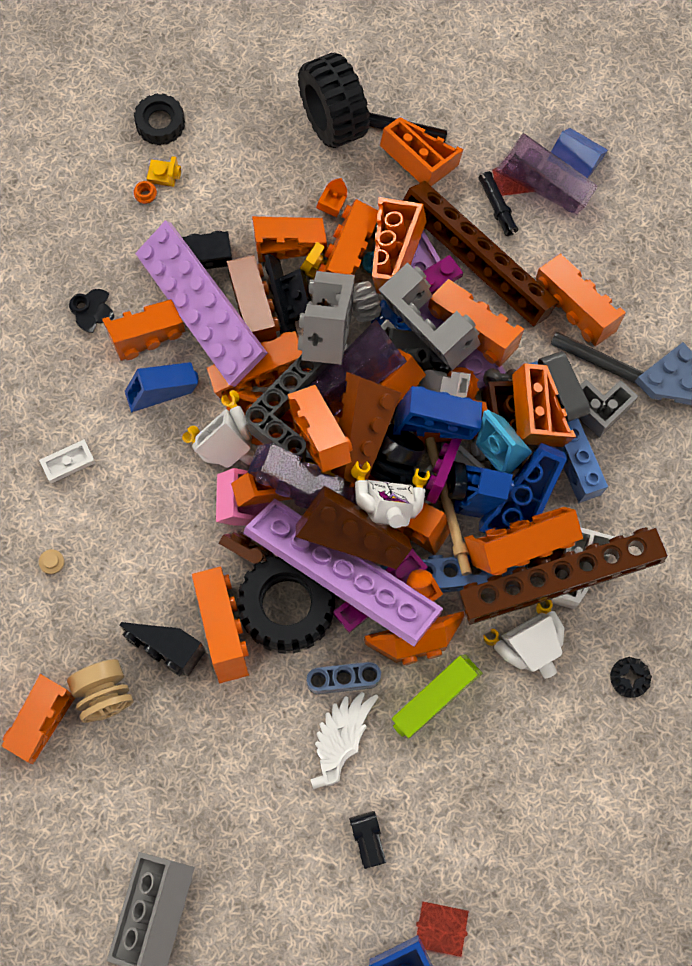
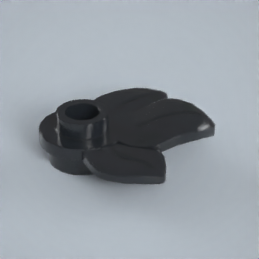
M92 289L87 294L79 293L71 298L69 302L70 311L76 316V323L82 330L93 333L96 329V324L103 323V318L109 317L110 320L114 319L115 316L112 309L105 304L109 297V292L102 289ZM80 303L86 304L83 308H77Z

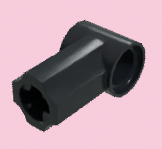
M375 811L350 817L354 840L358 843L364 869L386 863L379 836L381 832Z

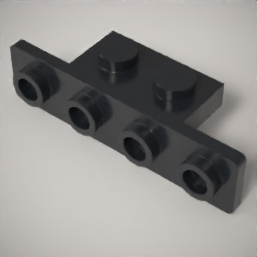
M268 253L264 255L266 261L265 270L269 275L271 282L270 291L275 299L276 305L274 308L281 325L280 334L293 331L297 333L295 321L300 319V313H305L309 301H312L305 271L299 268L284 275L281 261Z

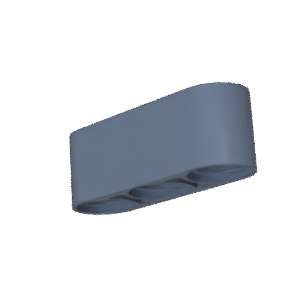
M372 662L314 668L307 675V686L314 694L372 689L380 682L381 670L377 664ZM372 670L376 673L377 677L374 681L367 682L362 677L363 672ZM340 673H347L350 675L351 681L344 685L340 684L336 678ZM320 675L326 680L325 684L322 687L313 686L311 680L314 676Z

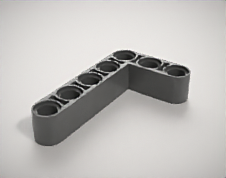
M302 355L248 408L245 415L250 434L285 462L293 466L304 463L307 452L305 440L280 420L290 409L287 394L312 386L332 366L331 363L302 360ZM306 368L311 369V371L304 372L302 370ZM288 385H294V386H296L295 388H292V389L286 388V386H288ZM274 401L279 403L276 406L269 405V403ZM257 418L263 420L260 423L252 422L254 419ZM274 433L281 434L278 438L271 437ZM292 448H299L301 451H299L298 453H292L289 450H291Z

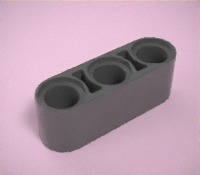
M560 351L538 359V365L548 366L559 393L557 398L562 409L565 408L567 413L566 421L569 422L589 415L590 407L588 400L566 354Z

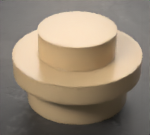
M46 550L39 558V566L46 574H56L64 566V557L57 550Z

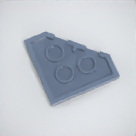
M682 342L635 380V383L651 399H674L675 403L692 405V350Z

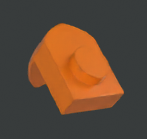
M342 178L334 179L328 183L316 206L317 209L336 218L347 198V187Z
M419 569L410 573L406 582L408 586L433 602L443 595L429 571Z

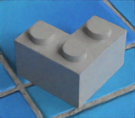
M586 379L580 385L588 400L590 414L579 419L600 438L634 405L638 395L621 380L603 395Z

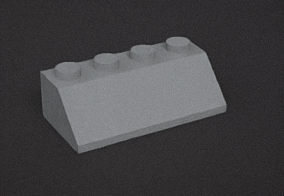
M142 852L138 853L107 958L108 962L118 966H168L195 867Z

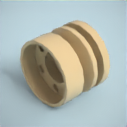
M111 659L95 663L68 677L67 683L74 698L85 697L76 705L78 711H83L79 715L83 723L110 718L134 703L131 694H126L129 691L128 685H116L124 678L118 660Z

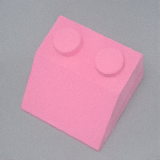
M232 468L217 474L216 522L234 526H247L270 504L263 503L238 507L231 483L249 471Z

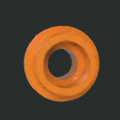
M141 181L134 188V197L140 203H150L157 196L156 187L148 181ZM144 191L150 192L147 195H142V192Z

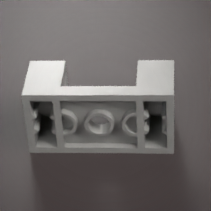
M407 262L379 288V291L389 308L453 370L481 344L478 339L479 332L474 327L476 324L468 315L462 316L458 311L453 313L438 328L428 318L424 320L420 315L419 309L433 297L429 290L431 285L425 279L426 275L419 267L413 268Z
M316 271L314 280L310 279L309 294H313V300L307 304L305 313H300L299 328H303V335H299L298 350L302 351V360L342 364L352 318L355 275Z

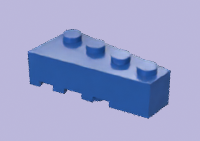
M541 443L512 479L514 487L512 493L508 495V499L481 518L479 521V531L485 533L486 530L493 528L496 530L509 529L512 522L521 520L532 522V516L542 514L567 460L565 452Z

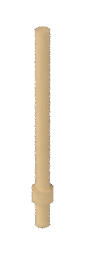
M428 437L425 439L432 468H434L440 456L434 437ZM445 482L440 497L454 544L452 546L453 554L458 559L462 575L466 576L472 573L467 557L469 551L466 543H463L453 503L448 497L447 482Z

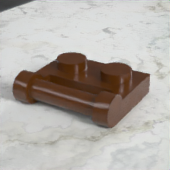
M241 531L238 534L235 532L223 534L218 543L251 563H259L262 560L266 561V556L273 554L265 547H260L251 542L252 539Z

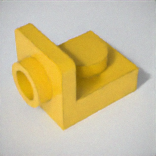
M172 156L170 162L151 159L147 181L152 184L174 187L176 179H180L181 166L178 165L177 157Z
M318 242L313 246L300 269L305 271V275L313 280L319 265L326 262L323 259L324 257L320 255L324 246Z

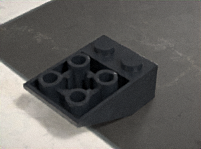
M121 622L119 625L124 631L122 635L127 638L126 640L137 648L140 645L144 646L143 650L147 652V655L157 662H160L161 659L166 661L164 664L168 666L167 668L179 677L182 673L189 676L206 652L200 641L180 628Z

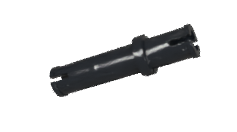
M484 172L485 178L480 175L478 180L481 182L494 210L493 215L496 220H499L505 236L514 235L512 230L516 233L519 229L511 215L512 210L506 205L492 172Z

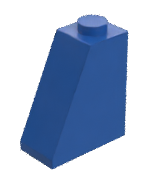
M191 362L137 369L124 391L131 413L191 394L198 385L199 378Z

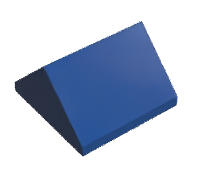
M568 128L561 132L546 162L585 184L608 150L577 131Z

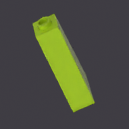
M466 654L460 655L391 718L395 723L393 725L394 729L402 737L406 735L408 739L411 738L483 674L482 671Z

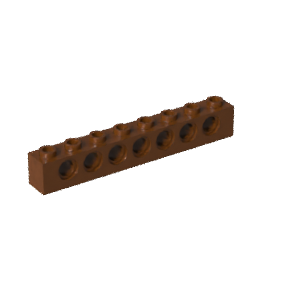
M426 181L409 188L402 201L423 204L427 221L424 228L526 321L535 327L550 316L559 303L552 294Z
M647 527L634 531L633 535L624 538L623 535L611 538L609 543L604 545L594 543L585 547V551L579 553L569 551L562 554L560 559L554 561L544 559L537 562L535 567L529 569L526 566L514 569L510 575L502 577V574L494 575L487 579L488 582L479 585L477 582H473L463 586L459 597L469 625L664 563L668 555L657 528L650 530ZM635 546L640 549L641 554L637 556L632 555L628 548ZM604 555H614L617 562L608 563L604 559ZM581 562H588L592 565L593 569L591 571H584L580 568L579 564ZM555 571H566L568 578L559 579L555 575ZM534 577L541 578L544 585L535 587L531 584L530 580ZM515 585L519 588L520 592L516 595H510L507 593L506 587ZM485 593H491L494 595L495 600L491 603H486L481 599V596Z

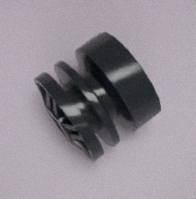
M389 424L370 475L382 482L398 484L402 476L414 474L415 468L413 466H417L426 453V446L417 436L409 431H401V435H393L394 425Z

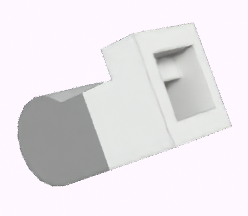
M441 370L424 371L426 376L420 381L422 387L431 391L446 392L452 396L467 397L471 374L452 371L451 376H447Z

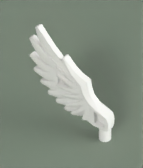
M361 692L353 700L349 709L348 697L345 696L339 709L337 704H333L332 717L329 712L325 714L326 725L323 722L319 724L322 733L320 731L317 732L319 741L315 743L318 748L317 754L321 759L320 764L323 775L310 779L313 789L332 786L340 781V773L344 763L348 758L358 753L360 739L367 728L363 723L379 698L377 694L362 704L365 694Z

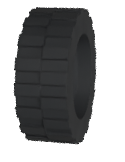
M156 93L146 96L136 106L134 121L137 132L144 141H148L150 144L167 145L172 141H176L182 135V131L185 128L184 112L180 102L176 101L174 97L163 93ZM156 111H165L170 115L171 122L167 127L153 128L149 124L151 114Z

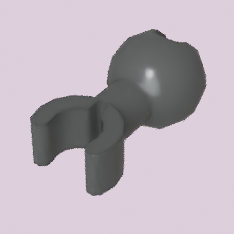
M491 368L485 371L483 381L485 385L488 382L509 381V379H512V374L517 370L510 369L506 373H500L497 369Z

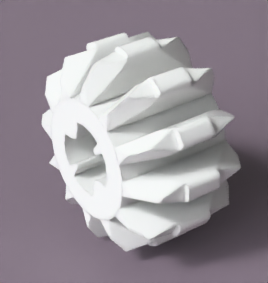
M369 281L354 284L352 312L358 322H369L380 316V300L378 299L375 287Z

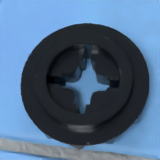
M629 656L618 660L613 665L610 680L613 688L620 695L627 698H636L643 695L650 688L652 675L650 674L649 667L641 659ZM630 667L634 675L641 676L634 680L633 685L629 679L621 678L629 673Z

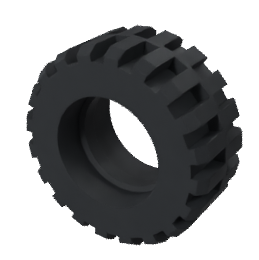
M329 53L304 63L298 72L299 93L307 113V118L311 122L318 138L323 141L324 145L338 148L364 137L369 130L370 120L368 117L370 114L367 108V99L363 93V87L360 85L359 78L353 71L352 65L347 62L345 57L338 53Z
M273 554L266 556V561L255 563L253 565L254 569L251 572L247 571L244 576L245 581L243 584H240L238 590L239 598H237V604L243 626L257 644H262L269 651L274 649L278 650V653L286 654V651L298 653L301 652L300 649L307 647L309 649L314 646L315 641L321 640L325 636L326 630L332 624L333 612L335 611V594L280 557H274ZM285 581L302 585L308 591L311 599V606L307 616L291 625H280L272 622L263 610V599L268 589L277 583Z

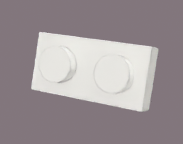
M85 440L39 460L50 483H54L96 463Z

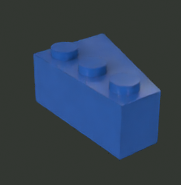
M412 386L395 408L393 435H401V431L417 432V436L423 437L425 432L440 433V438L472 440L481 430L482 402L473 401L467 397L452 396L446 392L427 390L421 386Z
M466 465L467 493L463 501L454 500L453 507L456 514L481 518L508 499V495L512 493L514 487L513 474Z

